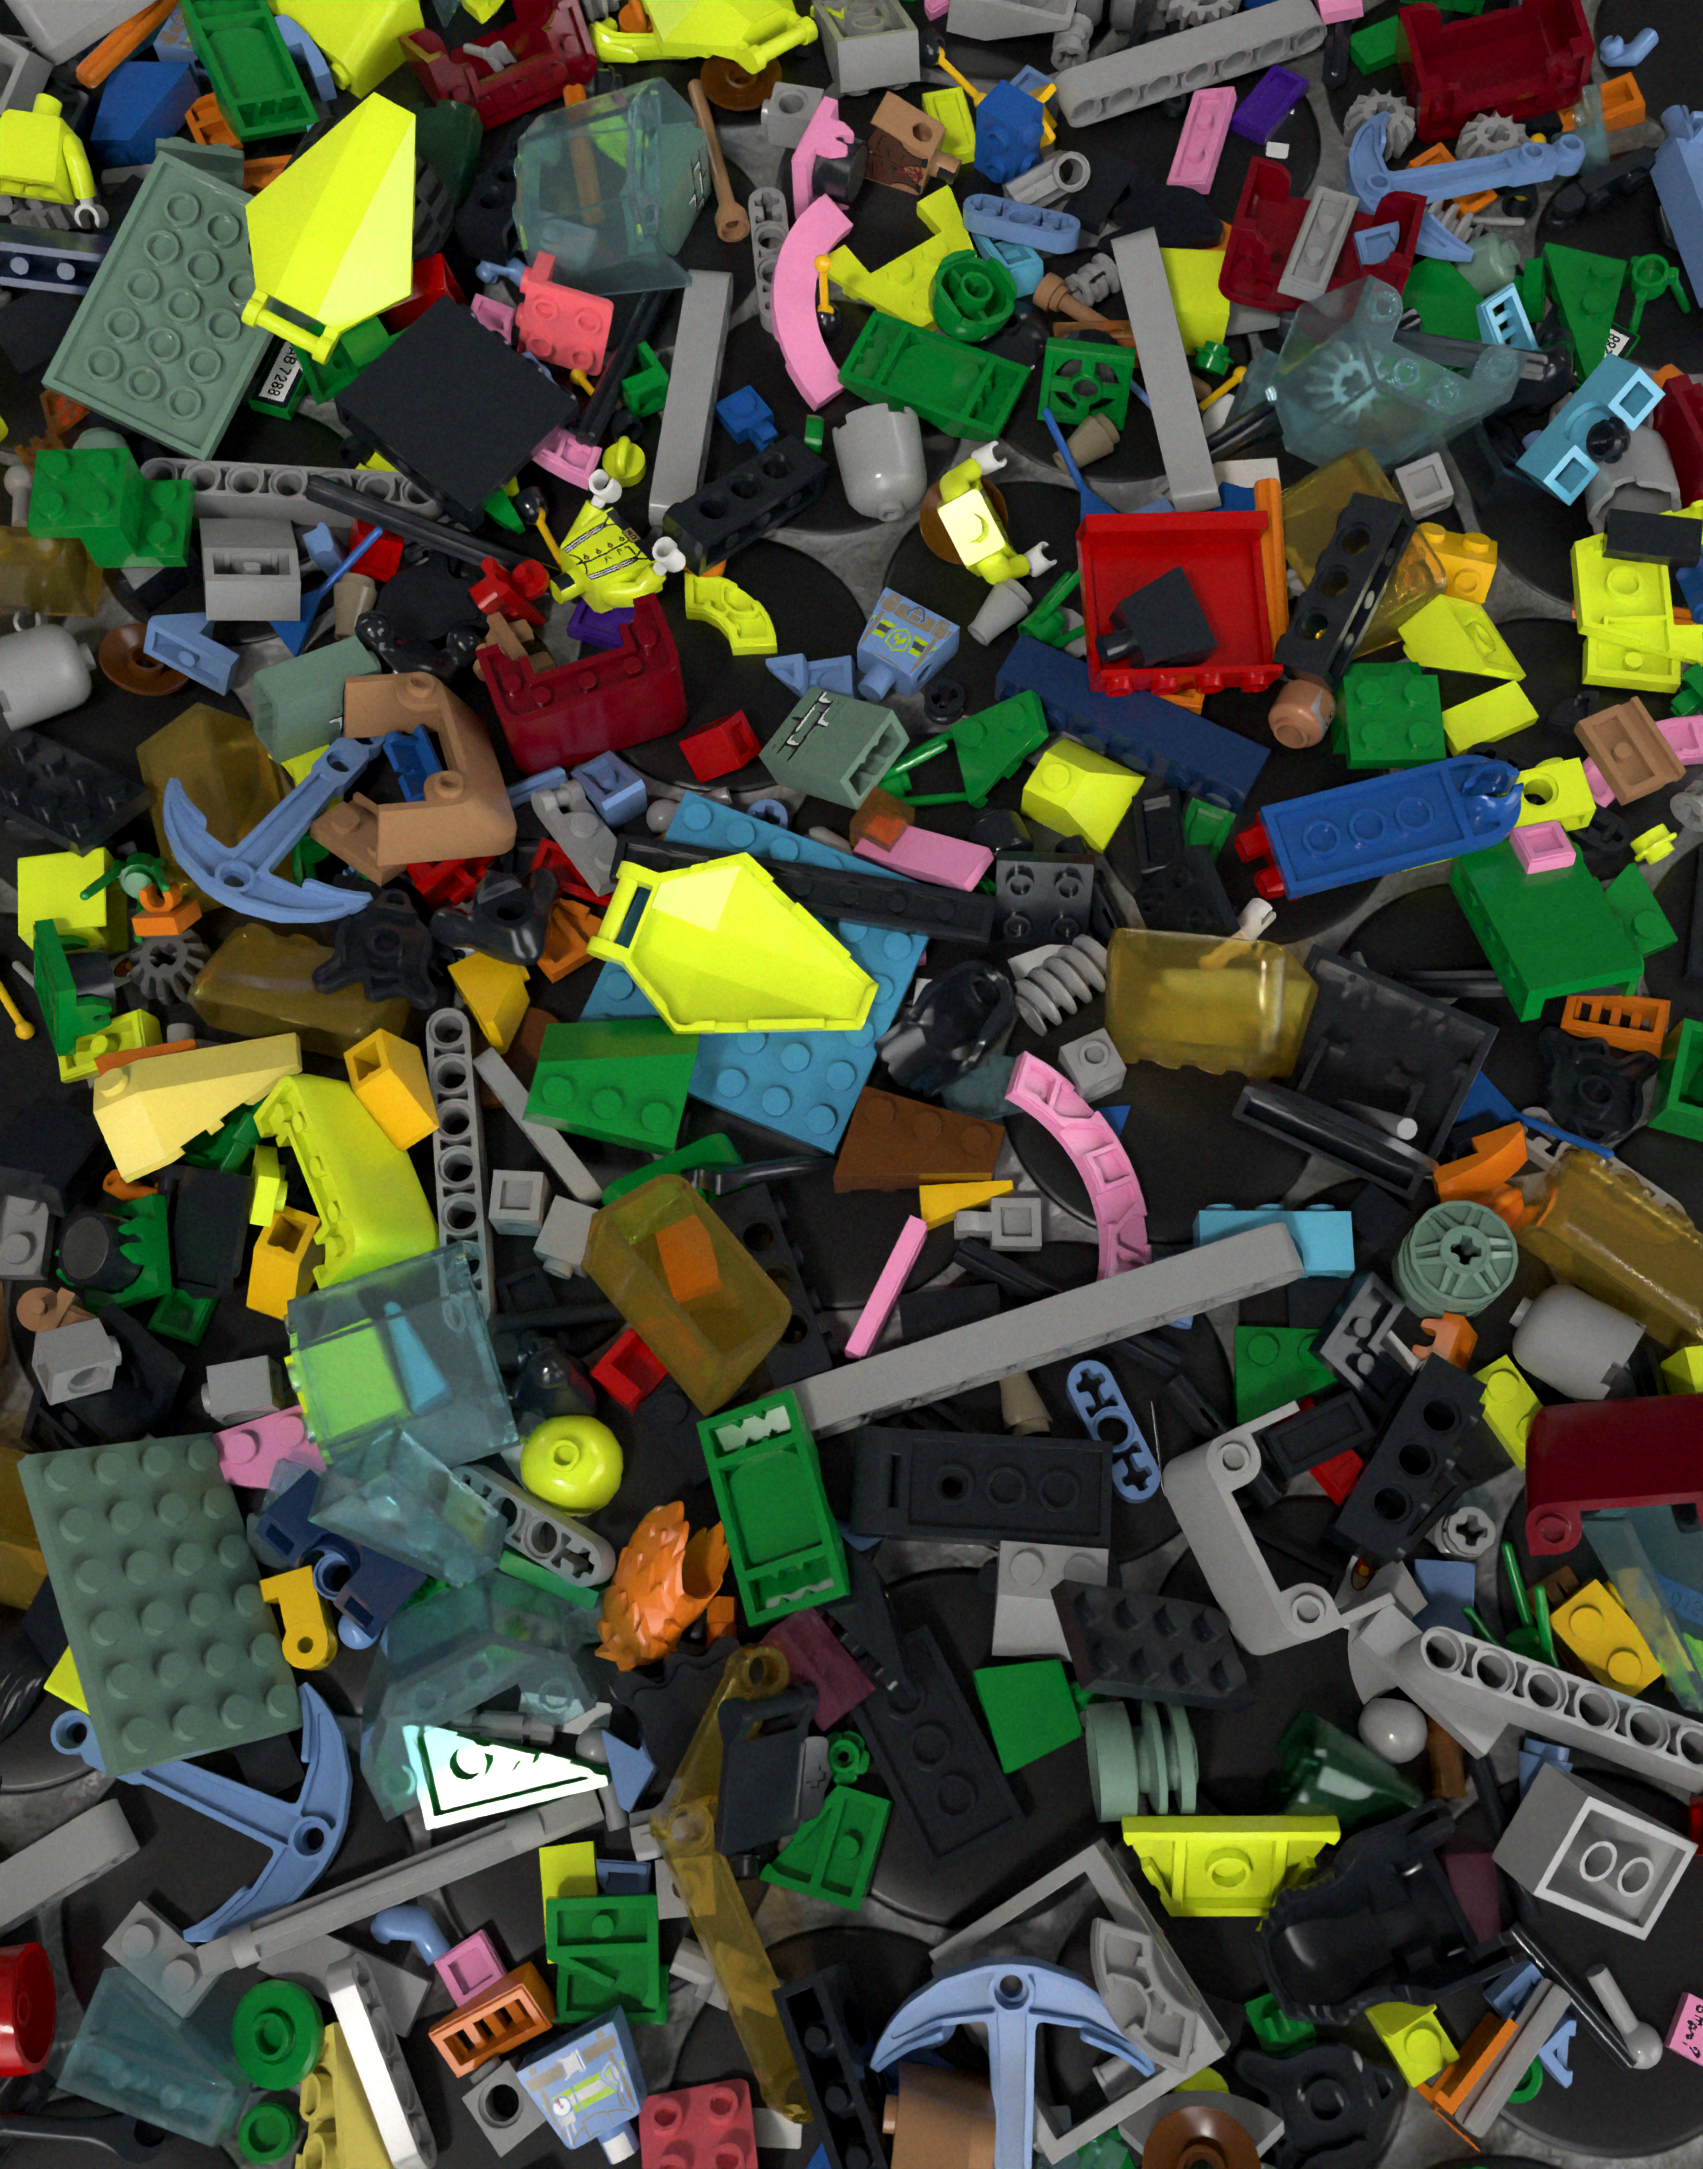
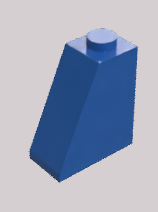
M121 62L109 74L90 137L91 143L107 169L152 164L156 158V139L174 137L187 121L184 116L186 112L191 109V106L199 97L206 94L190 62Z

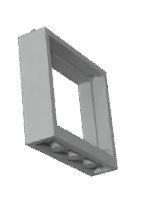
M1104 1837L929 1952L934 1962L931 1965L934 1977L942 1971L965 1964L960 1953L1083 1872H1086L1116 1923L1153 1934V1960L1161 1982L1176 2000L1197 2011L1192 2041L1193 2049L1190 2053L1187 2073L1179 2074L1162 2068L1066 2131H1063L1034 2082L1032 2147L1039 2154L1044 2152L1051 2165L1062 2160L1225 2055L1231 2044ZM982 2021L963 2023V2028L972 2043L977 2047L983 2046L989 2056L987 2024Z

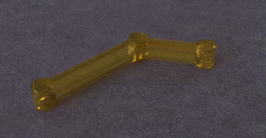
M741 1646L734 1650L727 1659L725 1674L663 1801L655 1807L650 1816L649 1829L651 1837L659 1845L760 2084L763 2101L767 2107L793 2123L806 2124L814 2121V2117L802 2082L798 2097L789 2104H786L785 2100L786 2089L789 2084L800 2076L771 1993L772 1990L780 1987L728 1862L725 1856L716 1853L714 1850V1823L717 1819L723 1740L717 1718L718 1707L723 1700L737 1696L751 1700L778 1693L786 1685L789 1676L788 1662L778 1649L770 1646ZM758 1656L764 1663L765 1674L762 1681L755 1686L749 1678L748 1670L750 1663ZM764 1720L752 1723L746 1737L758 1734ZM686 1811L690 1817V1830L682 1840L676 1841L672 1834V1824L676 1816Z

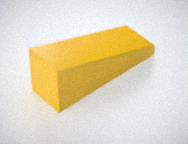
M1012 1180L919 1186L921 1220L926 1222L928 1231L953 1221L956 1218V1211H978L988 1207L991 1198H1011L1013 1182Z

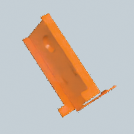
M1490 2011L1487 2012L1457 2052L1460 2058L1445 2068L1433 2086L1430 2088L1423 2082L1415 2088L1431 2104L1429 2108L1478 2152L1481 2150L1471 2142L1470 2138L1462 2134L1437 2110L1440 2109L1451 2116L1517 2029L1518 2025L1512 2019L1503 2020L1497 2018Z

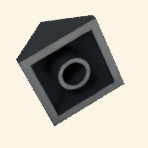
M32 289L0 307V345L23 379L51 364L79 309L72 294Z
M1470 401L1462 405L1446 445L1480 515L1539 499L1546 494L1544 490L1515 465L1524 455L1525 450L1512 424Z

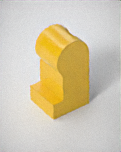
M312 1565L259 1581L264 1602L274 1605L280 1604L286 1629L282 1642V1652L286 1661L294 1667L310 1671L321 1670L327 1667L335 1659L338 1651V1640L329 1599L323 1597L316 1590L313 1583L315 1567Z

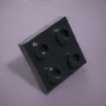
M1191 845L1133 893L1165 976H1180L1241 930L1236 918L1237 907L1236 905L1231 906L1234 900L1226 895L1206 845Z
M997 850L994 894L997 900L992 926V942L1072 945L1073 939L1081 934L1088 936L1095 866L1094 854Z

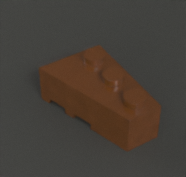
M863 1085L833 1175L835 1193H850V1190L881 1189V1192H897V1189L919 1188L922 1185L992 1181L1003 1148L1006 1127Z

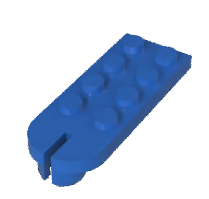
M1463 755L1263 806L1260 809L1259 818L1287 899L1290 900L1491 848L1506 839L1514 828L1520 815V798L1524 783L1515 784L1520 773L1517 768L1505 761L1490 759L1480 755ZM1509 792V794L1506 795V796H1504V797H1498V798L1492 797V796H1495V795H1499V794H1503V793Z

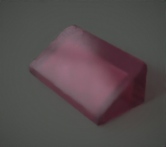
M813 1607L793 1613L773 1627L759 1642L760 1650L787 1685L803 1679H808L815 1684L819 1695V1703L813 1720L823 1731H826L875 1690V1687Z
M1437 1854L1438 1862L1479 1942L1481 1943L1500 1934L1502 1931L1495 1861L1491 1858L1492 1854Z

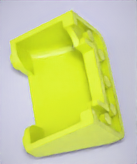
M266 0L273 17L283 14L289 16L307 33L317 48L325 54L333 83L341 90L346 88L359 99L367 95L406 61L397 37L415 29L425 28L418 0Z
M305 1073L283 1076L259 1107L253 1118L261 1138L277 1136L276 1142L279 1148L293 1147L323 1225L314 1234L313 1238L316 1245L325 1244V1261L323 1265L315 1266L312 1270L320 1292L323 1293L427 1272L440 1256L439 1224L435 1221L407 1150L401 1151L396 1149L353 1094L350 1082Z

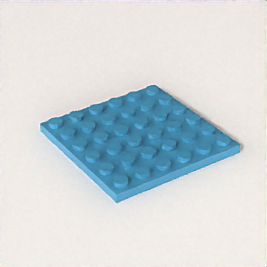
M689 791L685 792L663 841L735 853L747 852L752 856L919 883ZM640 888L616 939V944L629 948L651 890ZM815 918L852 954L850 958L879 984L863 1028L852 1031L699 1034L698 1050L687 1096L835 1157L854 1114L863 1085L866 1086L878 1059L877 1052L874 1049V1042L880 1039L892 1027L930 937ZM606 961L578 1022L662 1018L621 965Z

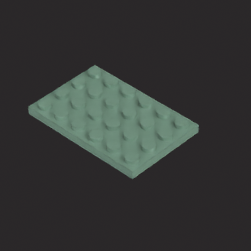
M160 150L41 381L44 387L191 459L203 462L211 460L274 336L273 333L260 326L252 328L241 322L246 304L256 288L245 205L255 196ZM271 297L266 309L283 318L289 306Z
M214 1432L30 1454L17 1463L108 1779L296 1731L304 1726L298 1688L290 1664L286 1661L282 1652V1639L270 1603L263 1600L259 1582L262 1578L232 1486L226 1483L218 1461V1451L212 1438Z

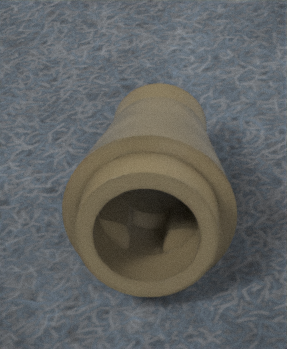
M1099 412L1094 417L1087 416L1065 443L1079 469L1114 452V445L1120 441V437L1113 423L1103 413ZM1058 450L1053 454V459L1059 469L1069 476L1070 472Z
M345 573L339 582L334 584L335 639L341 641L355 636L354 628L358 615L373 609L378 598V592L375 590V581L370 577L357 573Z
M1028 1371L998 1380L1001 1388L1004 1435L1050 1438L1052 1436L1050 1426L1053 1424V1419L1032 1384Z

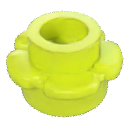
M1664 823L1645 832L1630 843V846L1637 855L1634 859L1638 862L1646 859L1649 865L1662 860L1675 850L1671 842L1677 838V833L1670 834Z

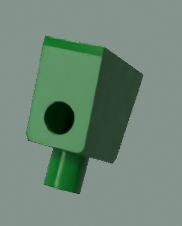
M1060 1659L983 1668L973 1671L972 1674L1003 1775L1010 1774L1082 1736L1083 1731L1077 1713L1084 1712L1085 1705L1106 1703L1104 1694L1081 1691L1077 1679L1067 1681Z

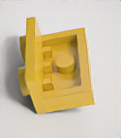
M1426 522L1417 525L1402 556L1396 577V586L1437 596L1442 594L1483 604L1497 567L1498 542L1492 541L1488 536L1478 532H1467L1464 535L1446 531L1444 527L1435 523Z
M1588 1578L1581 1584L1582 1587L1549 1613L1551 1628L1601 1686L1634 1697L1671 1667V1664L1662 1655L1668 1648L1646 1623L1638 1628L1624 1611L1630 1606L1629 1602L1609 1580L1601 1585L1596 1578Z

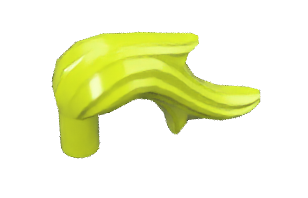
M611 17L606 18L602 22L595 21L593 24L590 23L587 28L596 59L599 62L635 63L645 60H684L691 58L662 56L653 33L617 32L618 25Z

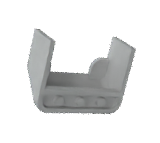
M5 0L44 59L53 63L54 66L71 59L157 1Z
M1295 1401L1175 1457L1166 1465L1162 1473L1164 1493L1228 1622L1229 1628L1238 1645L1253 1655L1271 1654L1319 1638L1396 1603L1388 1586L1338 1609L1331 1595L1323 1587L1314 1583H1299L1281 1592L1279 1591L1231 1491L1250 1483L1260 1470L1261 1455L1251 1434L1299 1412L1300 1410Z

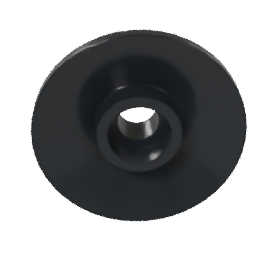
M1014 300V310L1007 323L998 333L987 340L974 343L965 342V344L1030 368L1044 357L1047 339L1050 337V330L1046 319L1036 308L1027 303Z

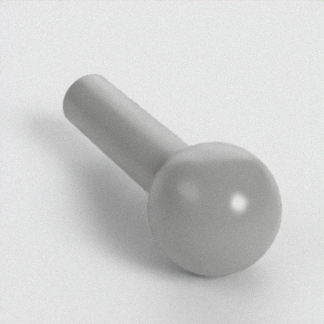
M22 464L10 467L4 476V486L13 497L12 529L17 533L28 532L27 524L34 469Z
M726 786L699 795L724 806L732 804V798ZM660 799L652 803L646 814L649 828L658 835L666 833L681 802L675 803L669 799Z
M601 1725L586 1728L576 1741L577 1758L591 1764L608 1766L610 1768L601 1730H605L613 1736L615 1734L609 1728ZM612 1778V1782L608 1786L597 1788L609 1832L630 1825L626 1810L619 1806Z
M1600 1963L1590 1967L1585 1975L1617 2028L1618 2033L1623 2037L1631 2055L1638 2061L1633 2068L1649 2069L1655 2066L1663 2053L1660 2035L1651 2025L1637 2020L1605 1964Z

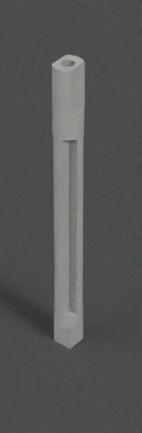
M592 1789L552 1799L232 1929L228 1932V1935L196 1947L202 1976L211 1978L237 1966L240 1969L605 1820L596 1790Z

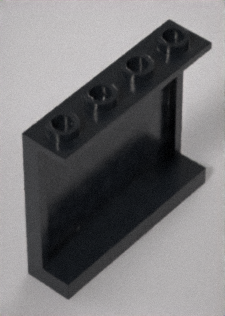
M445 293L334 398L339 422L472 533L485 521L483 507L567 424L575 430L579 422L578 400L567 387L554 384L545 376L542 368L533 359L528 357L524 359L512 349L509 341L496 330L491 332L478 321L475 313L466 304H457Z

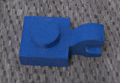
M750 384L714 404L715 416L737 444L750 439L759 453L771 443L776 444L773 439L778 437V433L773 427V412Z

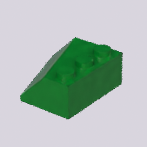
M663 1018L547 1024L522 1120L665 1157L669 1155L675 1146L697 1055L699 1034H674Z

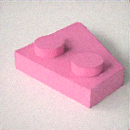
M301 1404L212 1434L225 1481L231 1484L232 1487L261 1488L284 1493L309 1469L320 1478L329 1479L337 1486L328 1450L315 1445Z

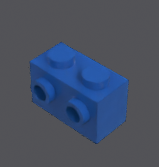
M1002 79L977 105L974 168L984 173L991 181L1003 185L1040 164V141L1044 132V126L1042 125L1044 104Z

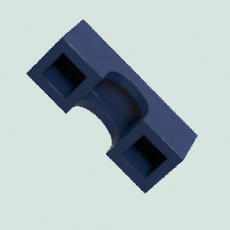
M311 1469L265 1510L254 1531L293 1568L307 1554L316 1550H331L341 1555L349 1565L351 1578L344 1584L333 1604L371 1639L416 1595L428 1577L421 1570L419 1562L411 1553L404 1549L396 1548L382 1535L380 1526L373 1518L364 1513L359 1514L343 1499L340 1489L332 1481L320 1478Z

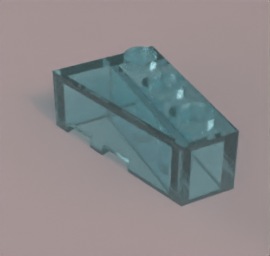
M397 1426L320 1475L307 1521L461 1589L500 1565L508 1519Z
M122 1966L104 1969L56 2086L214 2147L233 2138L254 2082L234 2061L187 2019L181 2018Z

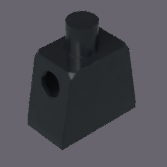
M1181 566L1170 570L1119 602L1109 616V624L1113 631L1095 638L1096 650L1103 663L1107 664L1125 657L1130 669L1194 666L1206 662L1218 647V643Z

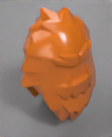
M683 1501L672 1502L667 1506L658 1505L647 1513L633 1532L627 1547L622 1549L615 1566L611 1584L605 1589L599 1619L596 1622L597 1631L603 1644L595 1650V1656L616 1661L619 1670L622 1671L651 1665L662 1660L668 1652L678 1650V1642L683 1632L691 1623L700 1618L710 1600L722 1585L723 1575L730 1558L722 1521L711 1530L703 1527L685 1547L689 1533V1521H683Z

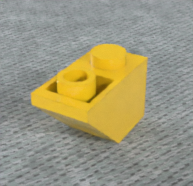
M379 1028L343 1053L353 1094L396 1149L405 1151L440 1128L419 1047Z
M286 1205L283 1211L274 1210L271 1227H263L254 1246L246 1303L249 1309L292 1325L295 1324L315 1280L312 1270L315 1266L322 1265L325 1259V1244L316 1245L313 1238L314 1234L323 1225L319 1217Z

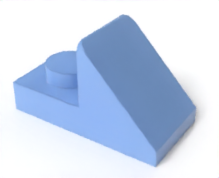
M206 612L153 615L148 621L143 652L223 696L234 685L240 655L212 640L216 620H206Z
M610 750L570 772L572 778L580 782L585 795L593 802L601 819L610 831L642 814L648 808L646 787L642 779Z
M601 1730L619 1806L628 1812H636L659 1771L648 1761L642 1746L638 1750L618 1737L611 1735L605 1730Z

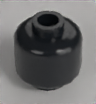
M988 807L981 810L972 818V825L965 834V841L990 849L994 859L985 871L987 876H996L997 850L1033 852L1034 850L1033 838L1020 816L1012 809L997 810L995 807Z

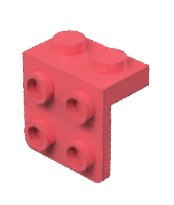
M539 251L533 268L525 266L521 279L520 292L525 294L524 303H519L514 328L520 330L517 353L522 354L530 351L538 360L572 370H585L586 374L597 376L601 373L604 363L614 305L606 298L553 283L552 277L556 256Z
M737 2078L647 2096L644 2107L639 2113L642 2169H759L751 2092L747 2081Z

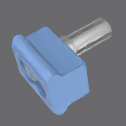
M324 522L318 523L316 529L302 535L309 557L299 561L300 579L320 570H323L329 577L348 557L346 545Z

